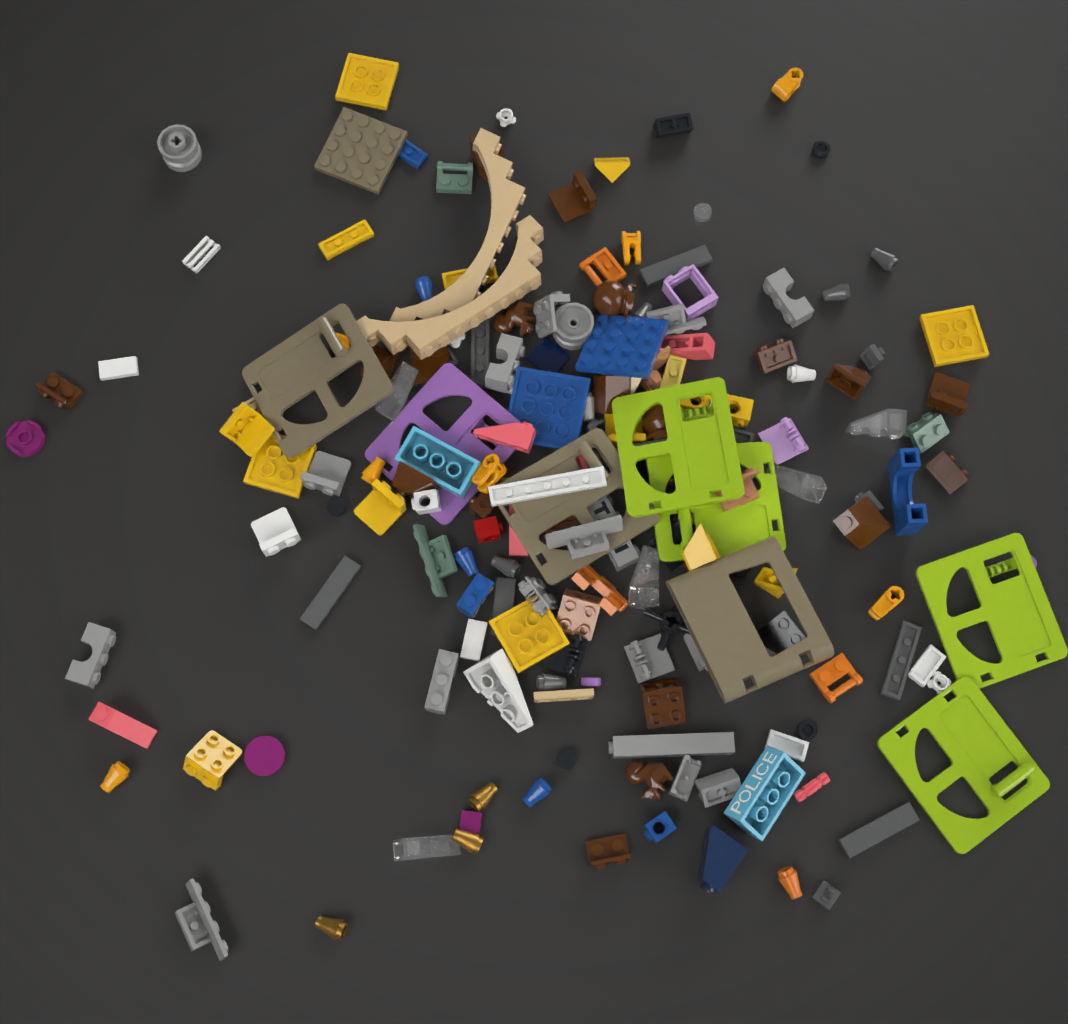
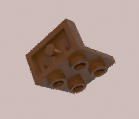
M580 170L574 173L572 183L548 194L563 223H567L596 209L597 198Z
M447 346L441 347L431 356L422 360L410 347L414 383L416 386L425 385L444 364L449 363Z
M936 372L924 405L960 418L967 410L969 403L965 401L971 385Z
M677 677L638 684L639 692L643 698L647 729L686 723L683 690Z

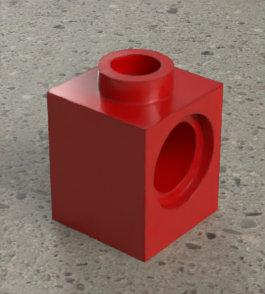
M496 516L473 521L478 544L501 539L503 527L501 521H497Z

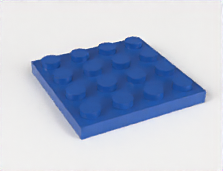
M597 314L592 333L587 338L576 363V371L649 379L669 326L668 320L628 316L630 318H625L620 315L608 317L607 315Z
M517 366L508 412L521 423L527 422L533 425V428L536 430V436L532 445L558 450L580 437L591 378Z

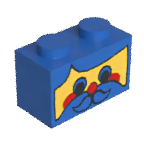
M477 573L457 602V610L474 620L495 589L494 582Z

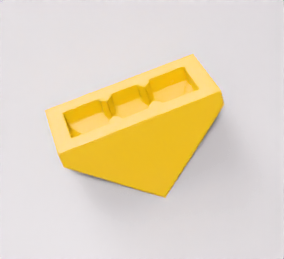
M629 157L594 158V164L613 183L630 166Z

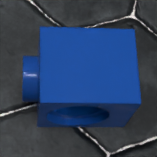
M664 811L643 826L645 828L643 833L649 841L653 840L654 843H657L677 828L666 811ZM655 823L662 824V834L654 832L653 825Z

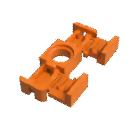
M590 565L577 571L571 578L582 590H585L592 583L591 586L604 597L599 605L611 616L617 610L620 612L624 611L631 603L630 600H626L606 578L600 576Z

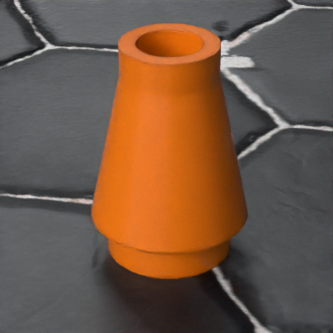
M788 866L777 872L779 876L777 879L788 892L791 899H796L803 895L797 870H794L792 866Z

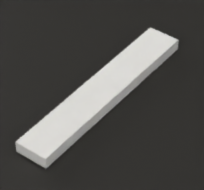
M604 466L489 486L488 489L491 506L494 507L605 487L607 483Z

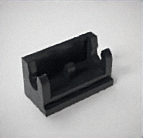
M690 113L656 118L653 124L654 130L657 131L656 138L683 132L691 133L694 130Z

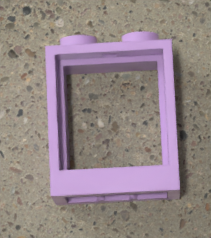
M694 264L689 267H683L674 276L666 277L662 286V291L672 305L682 303L672 288L691 278L705 298L686 308L683 304L686 320L694 319L716 306L719 298Z

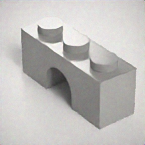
M782 268L765 278L763 289L772 298L774 306L782 312L785 322L794 328L809 320L815 310L805 296L797 300L787 296L786 292L791 290L794 281L786 269Z
M501 333L496 347V359H501L505 362L502 364L490 362L485 376V388L507 393L509 386H513L514 372H516L517 366H520V357H523L525 353L523 338Z
M88 622L81 641L92 647V655L83 662L72 660L65 679L94 689V686L100 681L101 669L108 661L110 647H113L115 644L116 632Z
M439 649L424 707L426 711L442 715L446 714L451 684L459 661V653Z

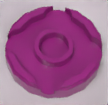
M31 420L18 421L8 429L6 445L13 454L20 457H30L42 449L46 436L44 430L36 422Z
M259 736L248 744L244 760L247 768L252 773L258 776H271L282 768L286 752L278 739L271 736Z

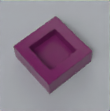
M462 810L459 830L480 834L482 812Z

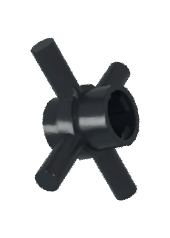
M676 604L672 611H667L663 615L648 608H645L643 615L659 621L663 634L657 649L661 651L665 650L670 635L677 634L680 631L690 635L686 624H683V618L679 614L680 612ZM667 618L676 621L677 624H674L672 628L669 627V621H667Z

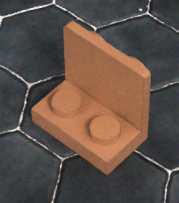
M669 346L664 349L660 348L649 379H641L639 384L645 391L660 388L662 378L657 370L667 363L671 350Z
M748 468L741 472L745 493L740 499L719 502L723 512L759 498L752 481L760 473L759 468L755 470ZM721 491L715 492L717 497L722 496Z
M566 588L556 619L562 631L574 636L575 634L582 635V638L591 641L601 608L599 603L603 598Z

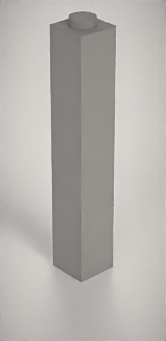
M734 732L613 736L611 741H608V753L612 754V759L684 756L685 754L689 756L732 755L735 753Z

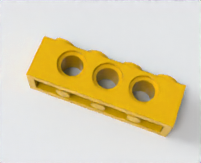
M727 394L730 409L736 412L731 414L733 425L740 428L747 427L754 400ZM710 395L686 399L680 401V406L683 410L710 405L712 398ZM691 401H697L699 405H693Z

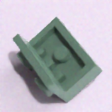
M932 412L925 413L919 421L910 424L907 427L908 429L902 432L904 436L911 438L915 448H919V453H923L950 433L942 415Z

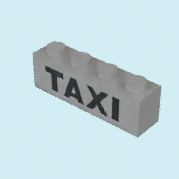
M610 495L605 496L587 508L595 521L620 515L618 511H614L612 507L614 504ZM629 540L607 554L618 572L638 562L640 552L638 547Z

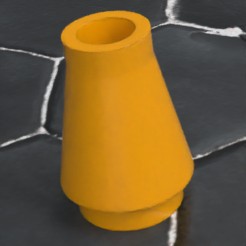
M376 456L362 472L361 478L372 485L376 478L379 480L386 462Z
M117 761L111 765L100 787L107 793H110L128 777L130 769L125 764Z

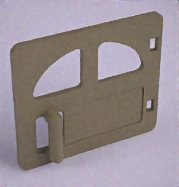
M343 303L338 304L245 366L242 370V376L264 418L275 428L273 435L283 454L290 459L303 453L391 395L394 391L391 380L351 310ZM336 324L341 325L351 343L348 349L342 345L333 329V326ZM321 334L326 338L336 357L331 358L320 338ZM357 362H363L364 374L357 393L345 407H340L328 385L329 381ZM258 383L262 388V391L257 393L254 387ZM316 391L328 413L325 420L313 424H295L283 417L286 409ZM281 430H284L287 435L283 440L278 433Z
M600 428L589 431L500 483L506 484L581 470L575 461L581 455L590 468L603 466L593 452V448L598 451L611 471L608 474L604 468L607 483L605 487L511 503L510 505L515 511L511 516L504 507L509 504L498 506L540 574L549 585L561 582L656 525L660 518L659 514L633 518L629 516L626 507L622 518L623 530L606 535L610 550L576 559H571L568 550L554 548L548 550L547 546L539 540L541 534L572 516L576 517L580 525L595 522L587 509L588 506L617 489H624L619 453L605 432ZM649 504L650 509H655L653 504ZM540 554H542L545 560L547 561V563H545L543 566L540 564L536 557Z

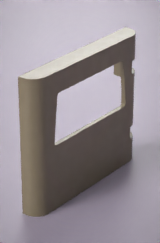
M774 536L665 582L724 704L834 656L833 645L785 553ZM764 563H769L807 636L805 639L773 657L769 656L729 577V574ZM807 654L810 661L802 664L800 656ZM751 678L754 685L746 689L743 681Z

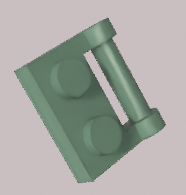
M438 161L437 193L472 194L473 162L454 164ZM443 170L467 171V175L443 174Z

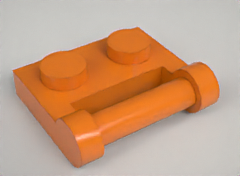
M606 247L579 264L580 269L587 273L596 286L603 282L590 267L593 263L605 277L606 281L619 282L627 275Z
M843 653L809 674L830 704L853 686L863 683L862 677L854 670ZM846 674L851 678L833 691L827 688Z

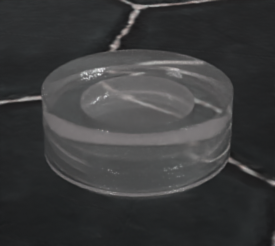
M700 203L694 208V218L699 222H706L711 217L712 209L708 204Z

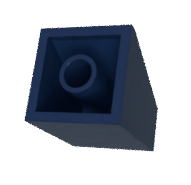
M714 825L707 827L704 833L697 881L701 883L700 888L709 894L722 891L748 849Z

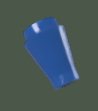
M429 276L415 279L414 286L422 302L433 298L432 280L429 279Z
M468 547L454 554L455 560L467 573L468 577L479 572L472 550H469Z
M540 777L534 781L522 800L531 808L535 803L548 796L552 788Z

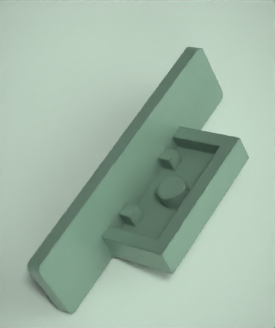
M414 524L413 535L419 544V553L426 566L425 572L432 584L431 590L436 597L445 598L448 595L442 578L458 571L447 536L441 535L430 541L425 526Z

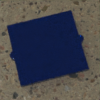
M546 337L538 346H535L534 351L526 359L539 370L557 373L563 369V366L571 356Z

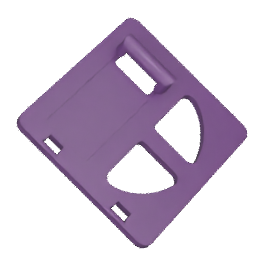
M446 363L366 449L365 457L369 462H372L376 456L383 461H387L393 468L388 472L383 467L382 473L393 482L398 463L394 458L400 450L403 435L408 425L416 424L424 432L480 461L481 464L484 458L490 454H496L500 459L499 462L504 464L514 453L515 449L492 443L496 448L491 450L476 438L471 431L473 428L489 427L482 420L485 415H488L499 425L516 422L522 423L453 364ZM464 396L472 400L471 406L448 431H443L423 413L427 405L444 397ZM473 483L464 499L439 486L437 491L439 492L442 511L429 514L441 525L450 524L479 492L477 489L478 485ZM429 498L423 499L421 505L427 506L426 504H424V502H426Z

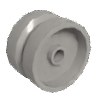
M176 124L165 128L158 136V149L165 164L170 169L177 172L190 171L201 161V147L191 128Z
M579 303L562 305L555 313L557 330L553 333V337L562 348L579 350L584 347L587 338L592 333L594 316L585 305Z

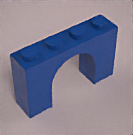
M900 448L887 463L895 535H915L928 523L926 504H914L912 498L913 476L921 467L919 448Z

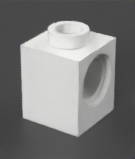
M437 489L413 493L414 498L411 499L412 508L419 515L442 511ZM423 499H430L428 506L421 505Z

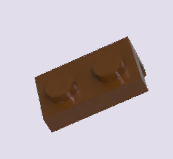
M489 493L476 495L469 502V512L474 516L478 514L483 519L496 507L491 506Z

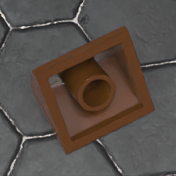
M594 374V412L613 414L612 401L617 397L630 395L631 377Z

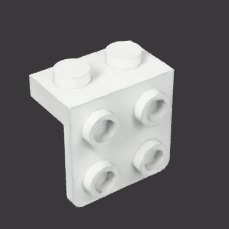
M284 507L251 523V527L260 543V548L266 557L274 555L286 547H291L301 540L287 509Z

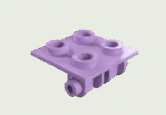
M784 417L780 420V423L758 433L762 442L765 441L771 445L776 466L809 450L791 418Z

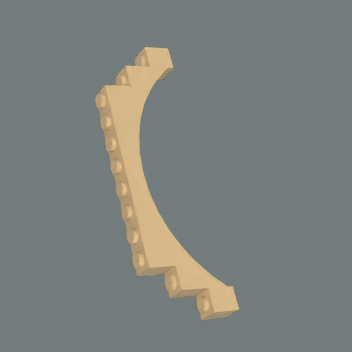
M480 128L473 143V150L478 153L484 166L491 195L490 223L479 253L465 273L454 284L440 294L419 304L402 309L396 307L390 321H416L440 316L472 302L481 295L479 289L481 285L485 286L489 278L486 274L489 269H493L496 263L494 257L496 253L500 254L504 245L502 240L504 236L508 237L512 228L509 225L512 220H516L519 213L517 208L519 204L523 205L527 196L524 194L525 187L510 181L514 169H512L513 162L498 156L502 146L500 144V136Z
M531 215L516 223V236L518 239L508 266L498 280L472 302L449 313L423 320L404 322L368 319L366 315L357 320L371 347L381 341L394 355L410 346L422 360L431 356L441 347L447 346L457 337L463 336L468 330L477 327L484 320L493 317L495 313L507 308L514 301L523 298L530 291L536 290L541 285V273L535 267L542 263V250L537 245L544 240L543 227Z

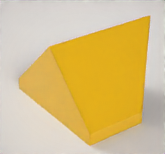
M700 523L684 552L681 553L689 571L721 558L713 539Z
M763 567L754 583L779 599L784 591L773 570ZM792 568L796 574L798 568Z

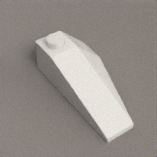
M503 649L492 653L463 671L472 688L477 693L481 692L488 699L487 703L490 706L494 705L501 712V717L517 733L534 725L513 665Z

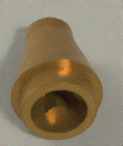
M489 782L481 789L472 793L468 802L477 812H480L487 807L498 789L492 782Z
M457 828L451 840L458 843L468 852L476 854L484 839L480 837V834Z
M319 916L316 920L315 928L321 930L334 940H342L347 932L348 924L344 923V920Z

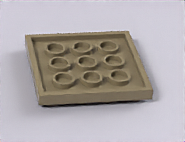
M343 107L314 165V169L379 195L408 136V132Z

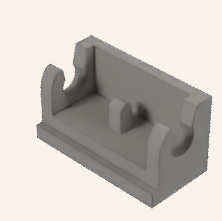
M687 754L682 757L668 792L669 795L685 802L688 801L695 783L694 780H696L702 765L700 760H694Z
M733 768L694 780L700 792L698 795L705 808L733 799L741 787L740 777Z

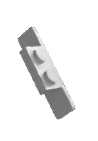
M682 303L646 312L647 318L668 320L669 326L665 337L673 333L676 335L682 334L685 330L689 329L699 330L707 325L704 316L686 320Z
M618 515L548 533L545 535L547 549L550 550L567 545L571 559L610 550L606 535L623 530L622 517Z
M192 878L186 883V887L193 903L177 910L175 915L191 951L211 942L221 961L228 956V945L225 940H221L219 926L215 920H212L210 915V906L207 901L204 902L201 896L202 889L200 884Z

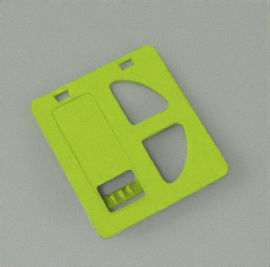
M715 377L621 396L612 401L626 507L629 516L638 518L743 497L745 489L726 385L722 378ZM706 395H710L712 398L711 405L683 410L680 406V401ZM657 404L661 405L664 412L667 440L634 446L632 444L633 435L639 420L651 407ZM670 455L676 490L672 494H667L652 488L639 474L636 463L644 459ZM722 492V496L710 498V493ZM661 502V508L650 509L649 504Z
M768 442L736 443L740 466L746 469L752 468L755 470L759 468L760 473L755 476L760 484V489L757 490L758 499L723 512L720 503H713L659 514V521L654 527L658 557L661 561H685L681 553L684 552L693 536L690 513L694 516L695 531L701 523L713 539L721 558L771 536L777 539L783 551L786 549L772 447ZM665 455L646 459L649 485L660 492L666 493V485L673 475L671 456ZM769 463L770 473L765 474L763 464ZM715 492L710 493V498L717 497ZM661 502L653 503L655 508L662 507ZM671 514H679L682 536L680 545L673 543L670 522ZM777 520L778 531H773L772 521Z
M1013 533L927 563L916 569L917 580L956 680L964 676L970 677L980 689L1067 656L1068 648L1021 534ZM1010 552L1013 558L987 567L984 565L985 560ZM962 567L968 572L980 607L951 617L947 613V590L953 575ZM1014 569L1019 571L1018 576L992 584L990 581L991 577ZM986 621L1000 654V662L997 664L988 663L972 655L958 640L957 632L963 628ZM1044 653L1047 659L1037 662L1035 656ZM989 673L992 679L982 682L980 676Z
M967 676L956 680L882 735L877 741V746L958 854L969 852L1045 793L1050 787L1048 778L974 681ZM952 691L956 697L947 702L944 696ZM905 726L908 732L900 738L896 732ZM922 728L927 729L951 760V765L929 782L922 781L915 760L916 739ZM1013 761L1018 768L998 784L992 785L989 778ZM963 777L985 805L988 814L980 819L959 816L942 806L937 800V795L957 779ZM1025 778L1027 779V783L1006 800L1002 798L1003 795Z

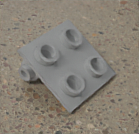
M526 576L527 582L523 580L518 584L519 590L526 597V600L531 599L537 594L529 602L537 614L543 616L548 612L546 608L559 609L556 605V598L551 593L548 594L544 589L546 585L540 578Z
M661 633L641 641H633L630 645L624 646L638 684L675 670L667 648L665 647L664 651L657 649Z

